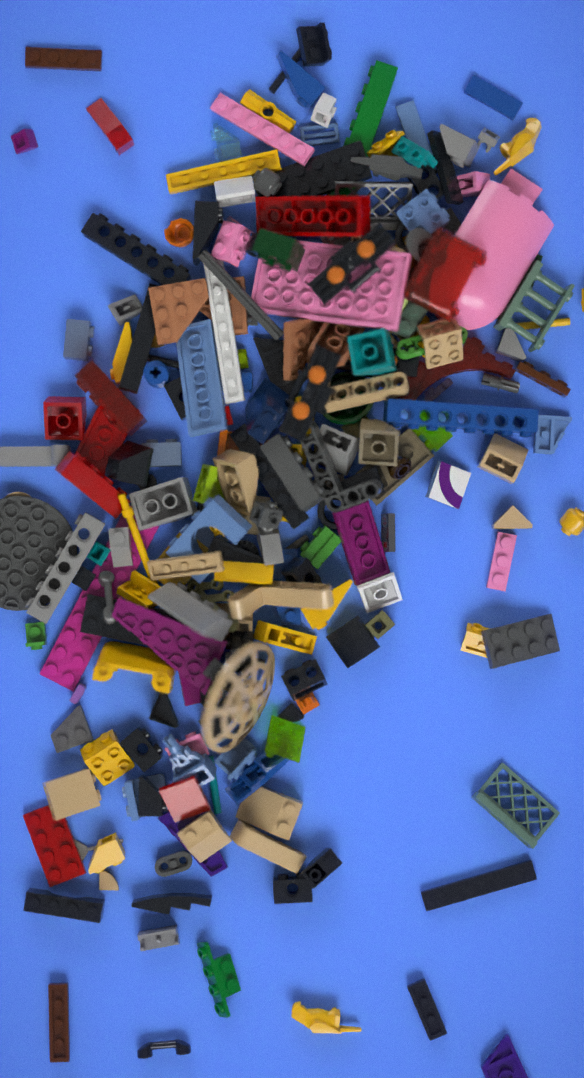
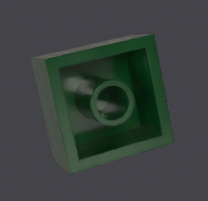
M260 228L252 251L267 266L273 267V265H277L283 271L290 272L293 270L297 272L305 249L296 239Z

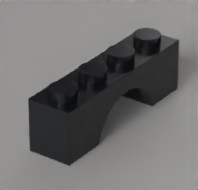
M29 888L26 892L23 911L100 923L103 918L105 899L66 897L51 893L49 890Z

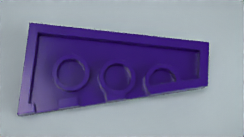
M168 811L159 816L158 820L188 850L177 833L201 815L198 814L174 822ZM220 850L201 863L194 857L210 877L228 868Z

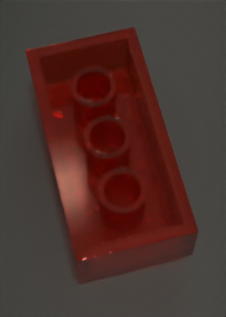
M92 360L74 375L78 379L76 384L85 393L87 391L91 393L88 397L98 407L100 405L103 406L102 412L108 419L117 422L115 426L124 436L128 434L131 437L148 422Z

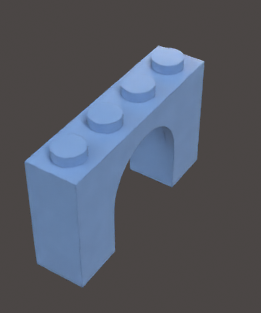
M218 494L214 499L210 497L203 504L205 508L202 512L198 510L191 518L193 522L190 525L186 524L180 530L182 535L179 538L175 537L168 544L170 548L166 554L170 557L203 553L197 543V532L200 527H214L236 545L252 528V525ZM210 573L191 575V577L201 584Z

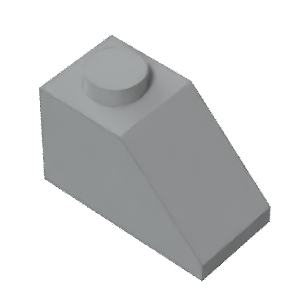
M257 526V542L264 565L284 563L279 530L273 528L263 530Z
M130 528L108 529L113 567L133 566Z

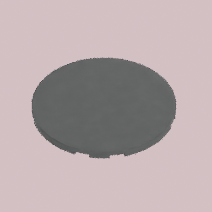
M10 496L0 499V607L12 611L28 610L25 607L31 597H36L38 593L35 590L41 580H46L48 576L45 574L50 564L54 565L58 559L55 557L60 547L65 548L67 544L65 538L70 530L73 531L66 518L55 507L43 500L28 496ZM77 545L69 547L71 555H77ZM61 562L59 569L62 572H67L70 570V565L67 562ZM53 578L49 581V585L56 589L60 586V581ZM42 595L39 598L40 603L43 605L50 602V598L47 595Z

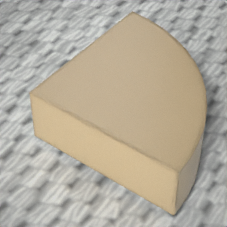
M105 870L99 873V890L118 891L119 884L112 874Z

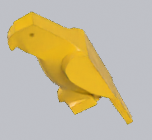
M526 119L525 128L518 132L510 142H503L500 145L502 156L507 160L493 172L495 176L511 165L513 167L534 151L536 140L542 128L541 122L538 119Z
M301 1001L295 1002L292 1006L291 1017L305 1025L313 1033L342 1034V1032H361V1027L340 1025V1009L336 1007L329 1011L321 1008L308 1009L301 1005Z

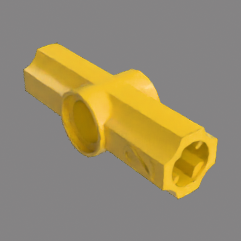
M250 89L246 91L240 101L241 105L289 134L296 125L295 120L276 108L272 102L266 101ZM266 109H270L273 111V114L265 116L263 112Z

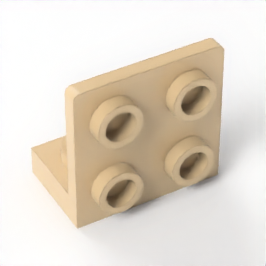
M454 316L417 326V332L424 343L427 369L464 359L462 331Z

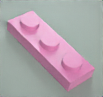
M497 532L486 588L506 592L517 535Z

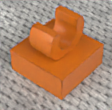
M313 692L295 700L303 715L320 705Z

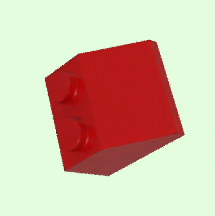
M48 396L43 402L45 439L84 440L87 417L86 397Z

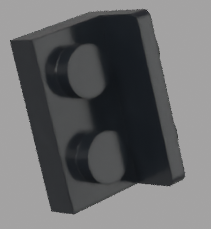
M324 22L319 23L317 26H299L296 29L303 66H323L332 59L328 31Z

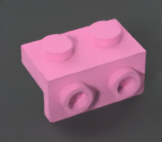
M223 220L211 255L216 260L228 262L238 267L250 239L251 231L243 225Z

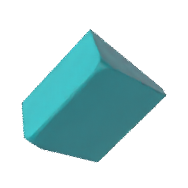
M96 541L87 558L102 566L111 550L104 544Z

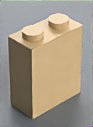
M85 768L42 783L53 820L57 821L100 806L101 795L99 790L95 789L94 782H96V778L92 771L90 772V769Z

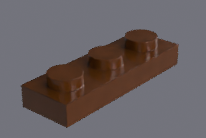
M524 361L517 364L514 371L564 398L568 396L571 389L567 387L568 384L564 381L551 379L549 373L533 369L534 366L529 362Z

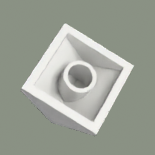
M252 175L214 182L216 198L220 208L256 202Z
M394 572L357 586L367 613L403 600Z

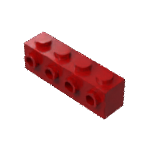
M69 451L55 470L117 519L122 513L121 510H123L118 495L125 493L127 496V493L120 487L115 489L112 486L114 482L107 476L103 478L99 476L100 471L92 464L88 467L84 463L86 459L78 452L74 455Z

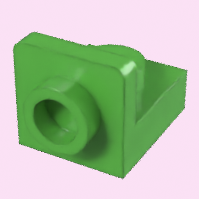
M26 623V647H31V650L43 649L42 645H47L45 623Z

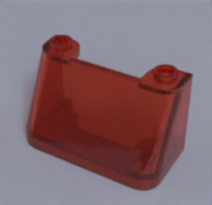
M439 227L430 240L405 289L403 297L433 314L452 322L460 312L457 302L475 268L485 264L488 252Z

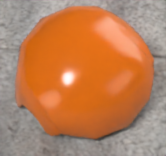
M183 218L170 222L169 227L164 230L165 239L173 246L179 248L186 247L193 240L194 225L189 220Z

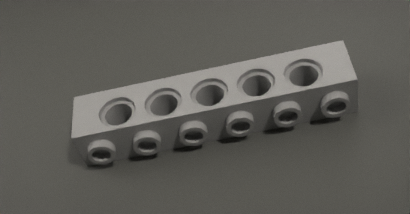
M87 512L84 515L79 514L74 523L77 525L75 531H69L65 538V541H67L65 548H59L55 555L58 558L56 563L49 565L45 572L48 575L46 580L39 582L35 589L38 591L36 597H31L25 606L28 608L27 614L45 624L49 621L106 524ZM86 528L89 531L90 535L87 539L79 537L78 532L80 529ZM71 545L79 547L80 553L74 556L69 553ZM67 562L70 565V570L62 572L59 569V564ZM53 578L60 581V586L56 589L49 585V581ZM47 595L50 598V603L48 605L41 604L40 596Z

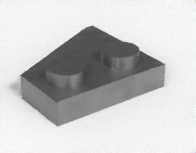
M81 705L77 706L50 735L57 753L94 740Z

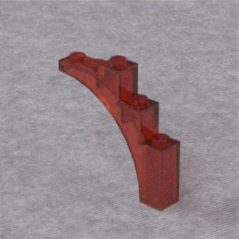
M468 337L463 345V360L427 369L426 364L419 361L417 378L407 377L409 392L402 397L393 399L416 400L429 386L452 374L466 371H483L511 379L516 370L508 362L503 361L501 363L495 360L496 357L488 352L483 354L482 351L485 346L482 344V341L476 337Z

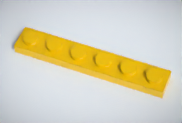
M276 149L166 174L169 193L172 195L212 186L215 181L250 175L254 176L257 170L262 171L264 168H269L273 172L282 169L279 153Z

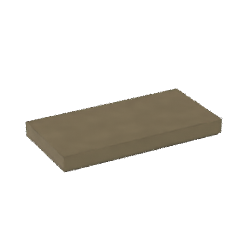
M406 429L399 436L398 454L411 459V470L405 477L393 479L389 475L387 466L380 465L388 486L384 488L385 492L371 499L376 506L434 457L432 452L412 429ZM366 464L357 473L362 472L376 465Z

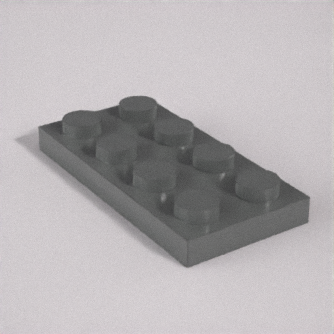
M552 614L481 631L490 669L560 651Z

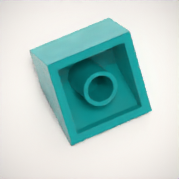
M385 328L347 337L354 375H379L396 371L391 336Z

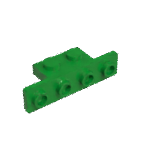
M198 942L197 954L203 963V973L208 980V989L215 1002L214 1009L219 1017L228 1018L231 1015L225 998L241 991L231 955L226 953L213 959L208 942Z

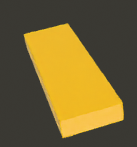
M223 561L225 570L215 572L214 581L272 585L274 564L265 566L260 563Z

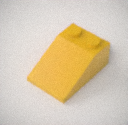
M351 579L332 589L333 607L328 609L300 608L312 629L317 628V630H320L328 625L326 621L331 618L352 585Z

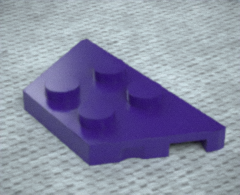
M506 1034L481 1065L485 1078H528L511 1039Z

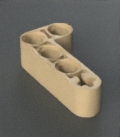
M238 819L230 834V838L238 846L298 874L307 858L304 853L256 830L251 824Z

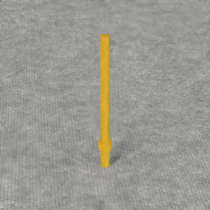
M125 493L120 494L118 499L123 509L121 510L123 518L127 520L146 574L151 580L147 565L149 557L133 517V508L129 506Z

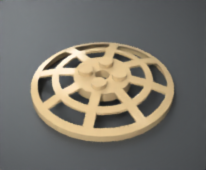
M252 642L243 646L229 659L218 675L207 699L202 720V736L205 745L209 749L217 753L230 751L244 740L261 716L269 698L275 675V658L269 646L261 642ZM263 650L267 652L268 660L266 664L257 661V651ZM251 654L252 665L247 667L237 677L233 671ZM258 669H263L264 672L259 681L257 680ZM251 673V678H248L243 682V680ZM267 678L265 690L263 691V684ZM229 679L233 686L227 696L224 707L216 708L220 694ZM228 714H230V718L233 720L229 726L227 723ZM222 716V733L214 739L212 732L213 718ZM238 723L241 724L237 733H231ZM225 737L233 739V741L227 744L226 746H217V744Z

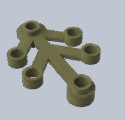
M192 578L187 584L189 592L194 591L202 596L200 598L202 601L208 600L213 603L216 610L221 608L215 602H228L227 595L229 593L230 596L235 594L233 591L225 590L220 594L207 595L205 590L215 589L219 591L224 586L223 581H214V579L210 582L199 584ZM228 615L227 617L233 621L228 632H234L239 626L238 619H232Z

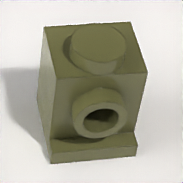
M383 610L365 624L372 636L377 639L381 638L395 625ZM376 622H380L382 624V627L380 629L375 628Z

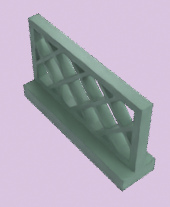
M503 762L500 763L481 788L471 797L524 845L534 849L538 844L537 841L560 814L558 810ZM502 768L508 773L509 781L499 782L498 773ZM509 783L510 795L500 796L499 784ZM512 783H520L523 788V794L513 795ZM496 784L497 796H489L484 792L488 785ZM533 795L537 798V807L527 806V796ZM523 796L524 808H514L513 797ZM510 797L511 809L502 808L500 798ZM548 808L554 814L549 820H542L541 809ZM538 809L539 820L529 821L528 810ZM516 810H525L524 822H518L515 819ZM529 823H539L540 831L536 836L530 832Z

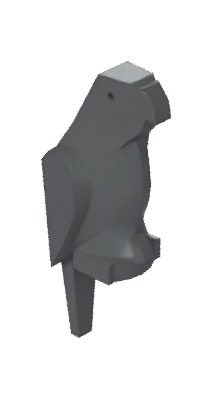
M372 155L371 158L351 157V162L369 166L375 177L381 175L391 180H399L406 177L422 179L423 169L408 165L402 157Z

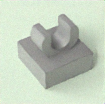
M484 127L478 136L480 140L477 144L480 146L481 143H486L488 147L485 152L488 153L492 147H495L500 136Z

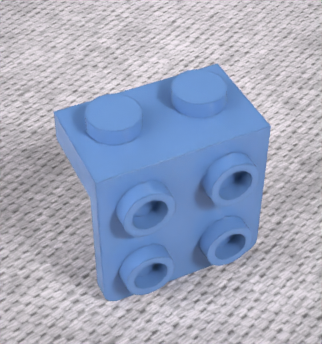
M427 189L397 211L398 218L409 232L416 228H422L432 234L440 227L443 229L450 221L447 211L444 208H440L435 195L432 192L429 193Z
M244 738L242 742L230 751L221 753L214 763L228 775V780L232 778L236 780L243 773L244 768L242 767L246 763L250 765L256 758L257 748Z
M163 774L146 776L158 789L166 786ZM139 778L125 781L122 787V794L128 801L126 806L127 817H131V821L140 820L141 817L145 816H139Z

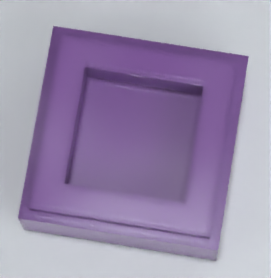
M80 683L69 701L73 704L79 703L87 686Z

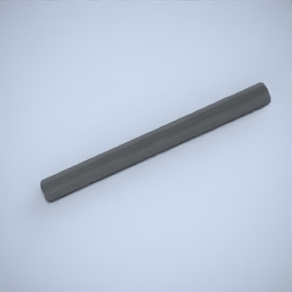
M207 250L200 253L199 259L262 327L275 340H278L284 334L283 331Z

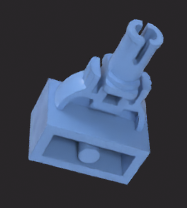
M169 734L162 739V742L171 752L169 760L172 763L174 773L172 783L194 775L200 786L215 779L217 767L206 753L201 755L191 750L187 745L185 747L180 746L173 737V734Z

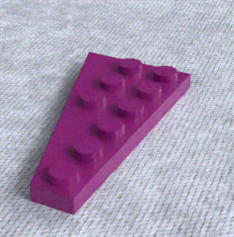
M119 597L111 616L136 635L140 641L149 646L153 652L173 669L181 673L186 680L194 684L205 695L211 679L206 677L203 672L214 658L220 661L227 640L223 639L221 642L201 635L183 622Z

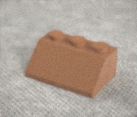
M324 322L309 347L306 363H309L316 346L319 345L342 356L337 367L345 365L350 356L347 337L362 334L366 327Z

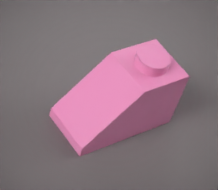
M473 171L457 176L462 198L479 196L487 181L490 180V174Z

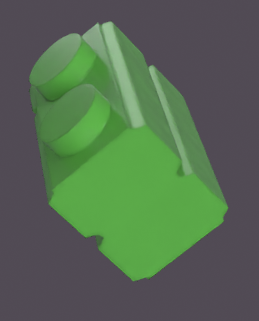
M319 526L312 534L314 539L310 543L306 541L300 548L302 551L300 555L308 558L317 570L341 543L340 538L327 526L323 528Z

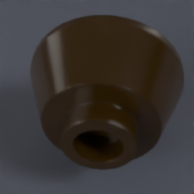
M398 454L397 466H387L390 477L393 479L405 477L411 470V459Z

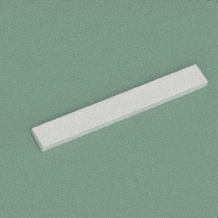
M216 260L224 268V261ZM204 265L225 403L231 404L245 401L228 289Z

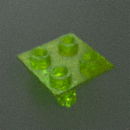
M271 715L265 746L266 756L272 758L274 755H278L299 763L306 727Z

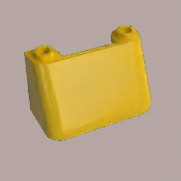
M109 641L103 645L93 671L92 680L108 681L113 676L114 671L123 669L153 675L152 686L156 691L167 694L172 692L176 670L153 652L151 648L116 641Z

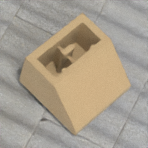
M494 433L477 467L513 484L524 464L528 449Z

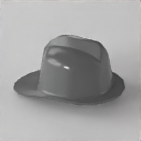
M422 228L413 229L408 233L406 247L419 265L438 268L445 263L447 258L446 248L433 235Z

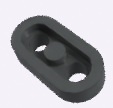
M184 850L162 856L155 863V871L159 876L167 877L188 870L192 865V856ZM185 857L187 861L181 863L179 859ZM162 863H167V864H168V868H167V869H163V868L161 867V864H162Z

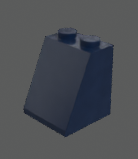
M266 378L245 407L247 433L261 444H264L279 427L290 403L285 402L289 394Z

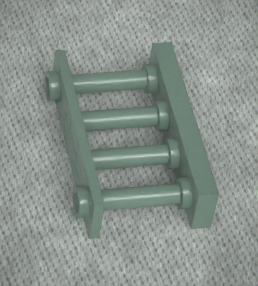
M538 260L531 264L507 307L493 326L498 331L510 328L532 343L528 349L529 352L539 350L545 342L543 338L564 303L568 302L573 296L572 290L575 286L570 284L564 289L543 275L540 270L543 263ZM534 280L540 281L560 295L556 304H553L532 289L531 284ZM524 296H529L551 311L546 320L523 306L521 301ZM515 312H520L541 327L536 336L513 321L512 316Z

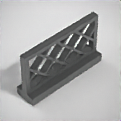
M335 181L334 195H340L339 187H348L351 190L348 195H359L357 191L362 187H367L371 191L367 195L371 197L374 194L379 200L372 208L370 207V214H374L370 215L371 229L380 222L386 230H397L402 222L394 210L401 204L404 206L411 201L413 184L412 182ZM381 187H386L390 192L381 198L376 192ZM399 188H407V194L403 198H400L395 193ZM394 195L398 202L390 208L385 201ZM383 204L388 211L383 215H378L375 210Z

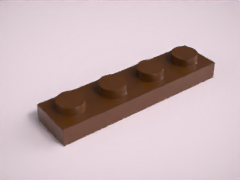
M26 47L25 67L102 71L103 52L102 50Z
M69 982L49 983L50 1062H69Z

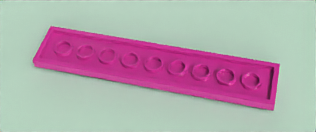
M121 515L115 528L129 527L123 515ZM159 526L139 531L146 552ZM132 534L133 566L113 567L111 551L102 566L95 565L92 571L96 574L87 591L82 590L39 673L73 692L102 636L80 632L87 596L92 594L105 597L104 587L99 584L98 577L102 571H110L114 574L112 584L113 599L123 598L116 593L117 588L130 580L131 572L137 571L142 561ZM108 540L106 547L110 549V542Z

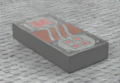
M395 513L381 514V543L384 552L396 551Z

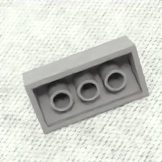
M168 582L147 597L199 634L221 642L233 623L227 617L228 613L221 609H214L215 605L208 600L202 601L200 599L201 595L194 591L189 592L187 590L188 587L181 582L177 584Z

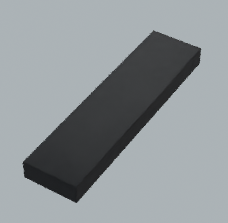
M431 130L427 133L433 157L438 161L436 168L446 203L460 205L464 201L453 162L447 154L441 132Z

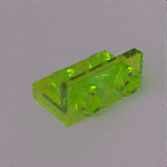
M423 411L419 416L423 421H426L427 414ZM420 426L419 429H411L417 437L422 436L425 440V446L430 451L434 449L435 452L453 437L450 432L445 431V428H438L437 431L426 430V427Z

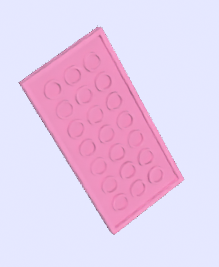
M297 240L305 249L297 272L293 270L290 272L283 271L277 265L270 267L258 259L251 298L267 315L302 318L374 329L385 328L389 331L398 332L412 260L411 253L386 252L375 262L381 270L380 273L376 272L357 289L355 294L347 286L325 305L308 283L330 265L329 263L332 262L330 257L341 249L342 245ZM362 264L351 273L353 277L349 282L352 284L372 265L364 266Z

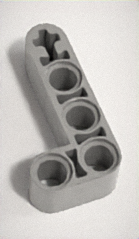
M71 446L0 447V467H57L67 453L71 452Z

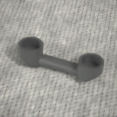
M102 571L98 577L99 584L104 587L106 601L102 619L104 622L112 624L116 621L111 616L115 608L112 594L114 574L110 571Z

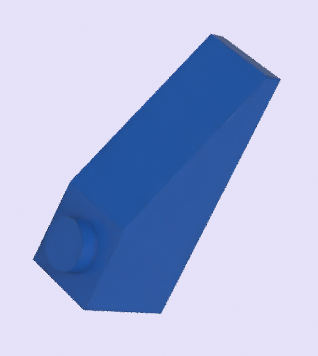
M281 50L276 58L294 97L297 98L296 102L304 108H310L326 87Z

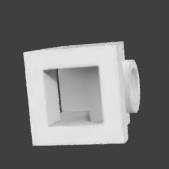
M323 92L314 107L310 120L328 128L331 118L334 117L337 110L334 107L337 99Z

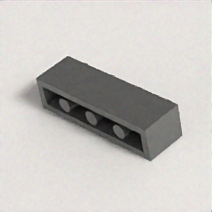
M278 433L261 445L260 448L299 508L307 512L325 499L322 495L324 491L318 483L315 484L312 480L313 474L308 467L305 468L301 463L303 459L297 451L294 452L291 448L293 445L291 440L287 436Z

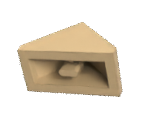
M513 505L492 524V529L533 528V524Z

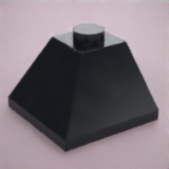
M127 440L108 457L105 476L117 481L146 486L153 448Z

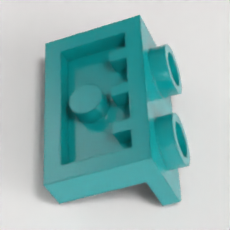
M401 136L391 150L394 155L404 158L406 162L418 169L421 166L426 167V165L434 169L438 163L428 150L404 136Z

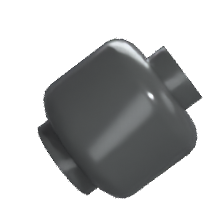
M264 168L262 171L257 170L252 178L254 180V189L266 197L275 196L282 186L280 182L281 177L269 168Z

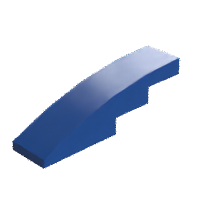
M283 738L254 759L255 763L244 770L239 779L225 788L226 793L236 805L240 804L274 776L297 753V750L286 738Z

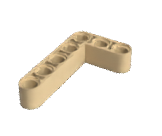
M395 372L332 386L331 388L335 389L336 393L329 396L325 409H327L326 413L383 401L388 398L402 397L409 392L407 377L402 372Z
M273 581L272 585L250 583L228 598L232 619L245 618L263 605L328 609L334 606L331 585L286 581Z

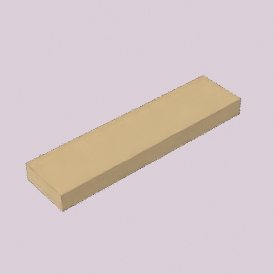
M221 551L155 559L147 562L151 581L222 572L225 570Z

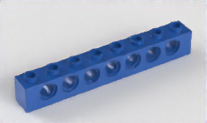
M388 398L384 401L383 421L394 428L406 425L407 429H419L420 426L426 427V430L429 431L445 428L446 432H457V429H462L464 433H475L476 430L483 431L482 434L485 435L501 432L502 436H513V433H518L520 437H531V434L538 433L539 410ZM401 410L407 411L408 419L401 417ZM421 411L427 414L426 421L420 418L419 414ZM440 412L446 416L445 422L439 420L438 415ZM458 414L464 416L463 424L457 420ZM477 415L483 418L482 425L477 423ZM496 416L501 419V426L496 425ZM514 418H517L520 421L519 427H516L514 425Z

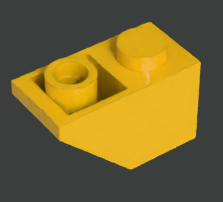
M116 832L98 840L89 862V874L101 873L106 867L119 865L125 860V850Z

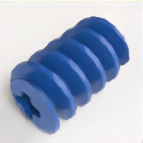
M151 361L144 367V378L152 387L159 389L169 383L170 372L161 361ZM159 371L160 374L155 378L154 375Z

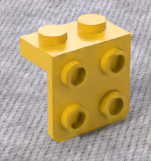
M113 729L104 732L100 737L87 743L80 749L85 764L103 786L110 784L135 767L133 760L120 745Z

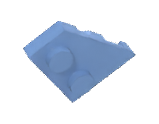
M538 415V433L534 434L533 453L554 454L559 441L562 440L565 434L564 432L568 424L572 421V417Z

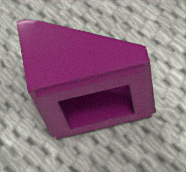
M23 129L11 136L16 154L38 148L32 129Z

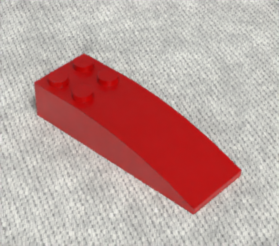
M370 195L257 196V233H259L261 228L283 236L362 237L371 230Z

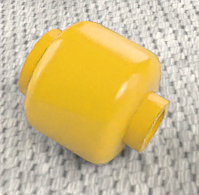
M577 507L574 509L569 508L559 520L562 526L561 531L568 536L571 534L578 536L584 530V512Z

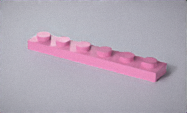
M219 93L210 107V110L272 148L277 149L302 166L306 165L315 151L310 145L222 93Z

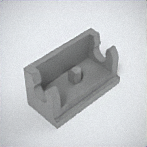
M177 925L139 931L137 935L138 941H140V951L180 944Z

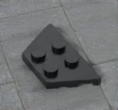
M253 338L269 380L290 395L296 379L291 381L283 380L284 340Z

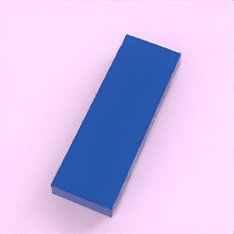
M473 75L464 90L466 95L512 121L523 102Z

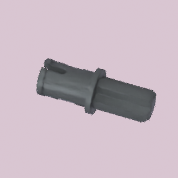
M484 372L481 385L497 388L498 391L502 389L518 393L520 388L519 382Z

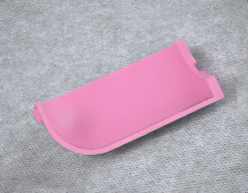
M491 180L487 181L446 249L447 258L445 263L434 271L430 286V304L438 320L454 316L459 326L464 327L466 330H474L490 324L502 314L554 227L553 222L543 210L538 211L532 206L534 202L522 194L518 197L509 192L510 188Z

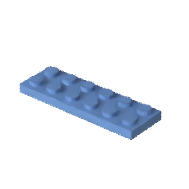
M211 319L190 324L176 343L188 436L191 438L228 429L213 322Z

